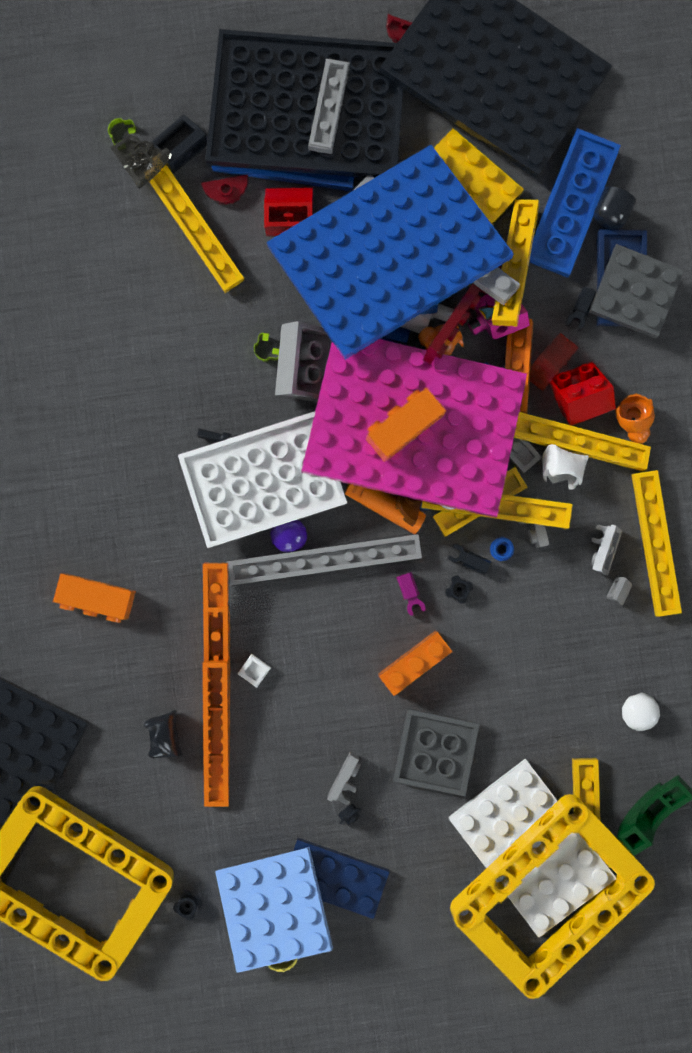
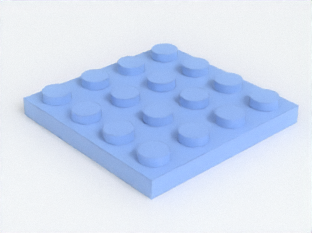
M310 847L215 871L237 973L324 953L333 949Z

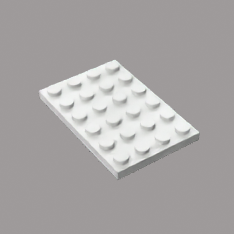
M315 411L178 455L207 548L347 504L340 481L301 473Z
M524 759L451 814L449 820L487 868L557 802V799L528 761ZM572 832L558 845L559 848L543 864L529 872L522 879V883L508 896L538 938L617 879L602 858L576 832ZM541 841L535 842L532 848H537ZM505 876L498 877L496 881L504 880Z

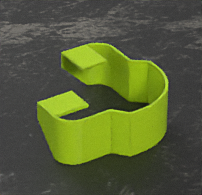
M117 118L109 124L108 134L116 148H125L124 140H120L118 144H115L114 138L111 135L112 128L118 123H123L124 125L133 124L134 127L128 128V132L131 134L136 133V127L132 120Z
M268 333L259 334L258 342L254 344V352L256 346L259 345L261 336H263L262 341H268ZM273 348L272 354L279 355V349ZM257 356V358L261 361L268 362L269 360H278L279 356L277 358L268 357L267 359H262Z

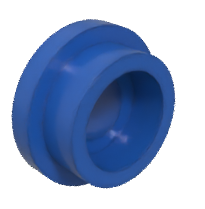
M499 537L492 541L490 553L494 559L506 561L512 557L514 545L508 538ZM499 545H504L506 548L503 554H500L497 550Z

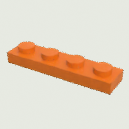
M529 319L530 326L508 334L506 344L505 369L527 374L519 412L525 414L528 411L533 335L532 319Z

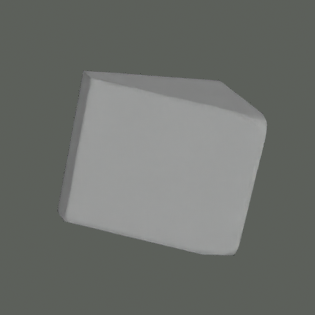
M616 577L607 594V599L623 605L630 592L632 583L625 577Z

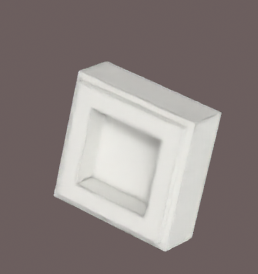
M251 654L238 672V675L257 688L271 667Z

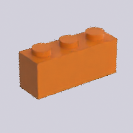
M427 387L421 392L419 390L414 391L408 396V402L402 407L399 405L395 406L387 413L389 417L382 423L378 420L367 429L369 431L366 437L367 442L384 462L393 457L444 416L446 410Z
M60 573L53 602L59 603V608L74 611V608L83 609V614L97 617L98 614L107 616L106 620L120 623L121 619H129L136 591L67 573Z
M434 631L378 673V675L392 695L395 696L453 651L440 634Z

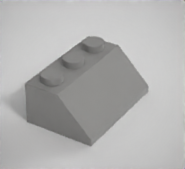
M301 321L282 324L275 396L293 400L318 401L332 340L323 327Z

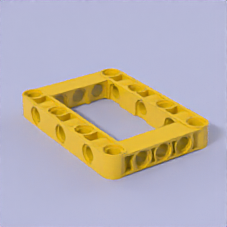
M41 786L32 787L21 798L0 830V877L37 822L136 883L141 889L135 899L132 898L124 916L121 920L117 921L107 941H97L86 934L83 928L61 915L58 917L43 907L42 903L21 890L16 891L1 882V878L0 921L97 980H110L116 974L171 889L174 879L173 869L165 862ZM30 797H37L40 800V806L32 805ZM72 824H80L83 828V831H74L72 829ZM120 849L125 853V856L118 858L114 855L113 851ZM162 875L167 881L165 883H158L155 877ZM16 909H24L27 915H19ZM58 935H66L69 941H62ZM107 960L111 963V966L105 967L101 964V961Z
M568 794L561 797L451 902L450 910L457 927L526 997L535 999L542 996L654 889L655 883L651 874L577 796ZM577 807L573 814H569L571 808ZM572 832H576L614 870L617 879L593 896L528 958L486 913L498 902L501 903L522 883V879L529 872L543 864L559 848L558 845ZM541 841L537 848H532L535 842ZM505 876L504 880L496 881L498 877ZM641 876V879L635 882L636 878ZM469 910L468 914L460 915L462 911ZM606 910L604 914L599 915L600 912ZM570 944L568 948L563 949L564 946Z

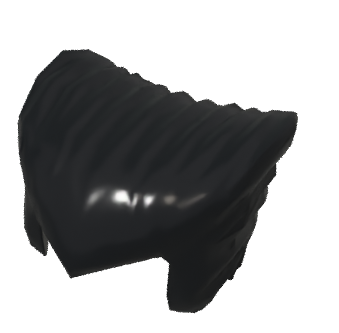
M177 710L145 721L144 727H147L149 730L151 742L148 754L150 758H178L183 756L178 741L179 738L177 737Z

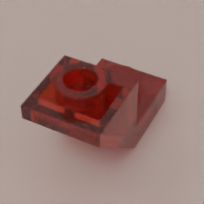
M560 333L531 366L529 381L544 391L557 373L567 365L579 347Z

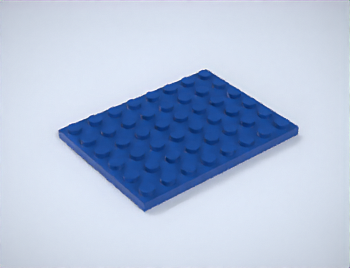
M429 145L267 242L269 250L345 360L513 258L514 254L432 145Z

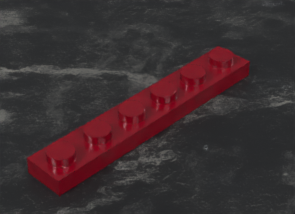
M475 284L471 285L429 346L422 359L423 361L431 365L436 357L442 358L448 348L445 343L454 340L460 330L456 327L458 324L462 326L465 324L471 314L468 312L469 308L474 310L482 298L479 296V293L485 294L486 292Z

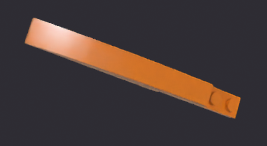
M203 563L204 807H228L230 774L228 563Z

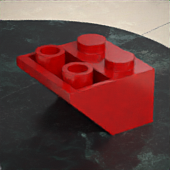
M313 188L265 189L264 228L266 236H278L313 215Z
M593 362L548 378L560 412L571 426L616 409L614 387Z

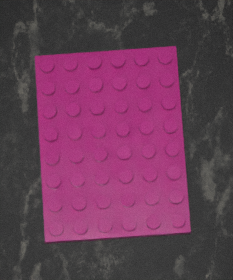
M381 339L345 360L332 342L301 473L496 518L527 374L445 354L441 359L436 357L433 363L429 365L422 360L427 350ZM427 387L446 410L444 416L393 457L384 462L367 442L366 437L369 433L367 429L378 420L381 423L389 417L387 413L395 406L399 405L402 407L408 402V396L414 391L419 390L421 392Z

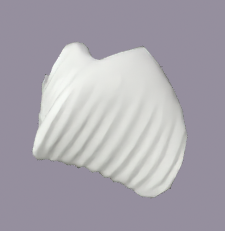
M554 444L548 445L542 456L544 481L547 482V477L552 484L568 480V488L570 490L575 489L578 483L579 485L582 483L589 456L573 454Z

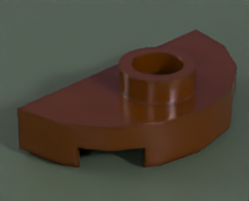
M400 495L396 498V509L400 510L404 516L403 520L412 527L417 522L422 501Z

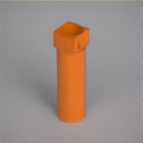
M348 484L344 490L345 495L414 535L419 531L426 518V514L419 511L417 522L412 527L403 520L404 516L400 510L396 509L397 497L391 493Z

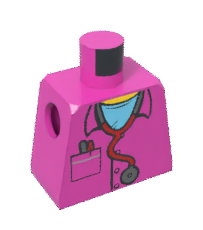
M488 294L484 295L475 307L477 318L468 322L469 329L474 336L486 329L492 339H498L530 326L528 312L522 304L518 326L493 325L492 316L495 299Z

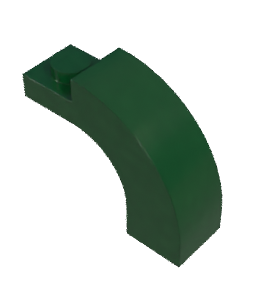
M679 775L665 784L658 783L646 792L629 810L620 824L616 838L633 856L653 845L655 832L664 819L692 800V788Z

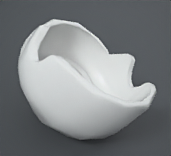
M639 693L628 697L622 707V718L627 726L636 731L651 729L657 724L660 717L658 703L654 697L646 693Z

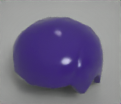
M299 520L273 527L270 530L271 542L278 550L284 553L297 552L304 547L307 540L306 527Z

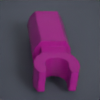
M412 572L396 577L404 600H408V614L410 616L413 615L412 606L414 604H418L422 612L425 611L424 603L418 600L417 596L420 594Z

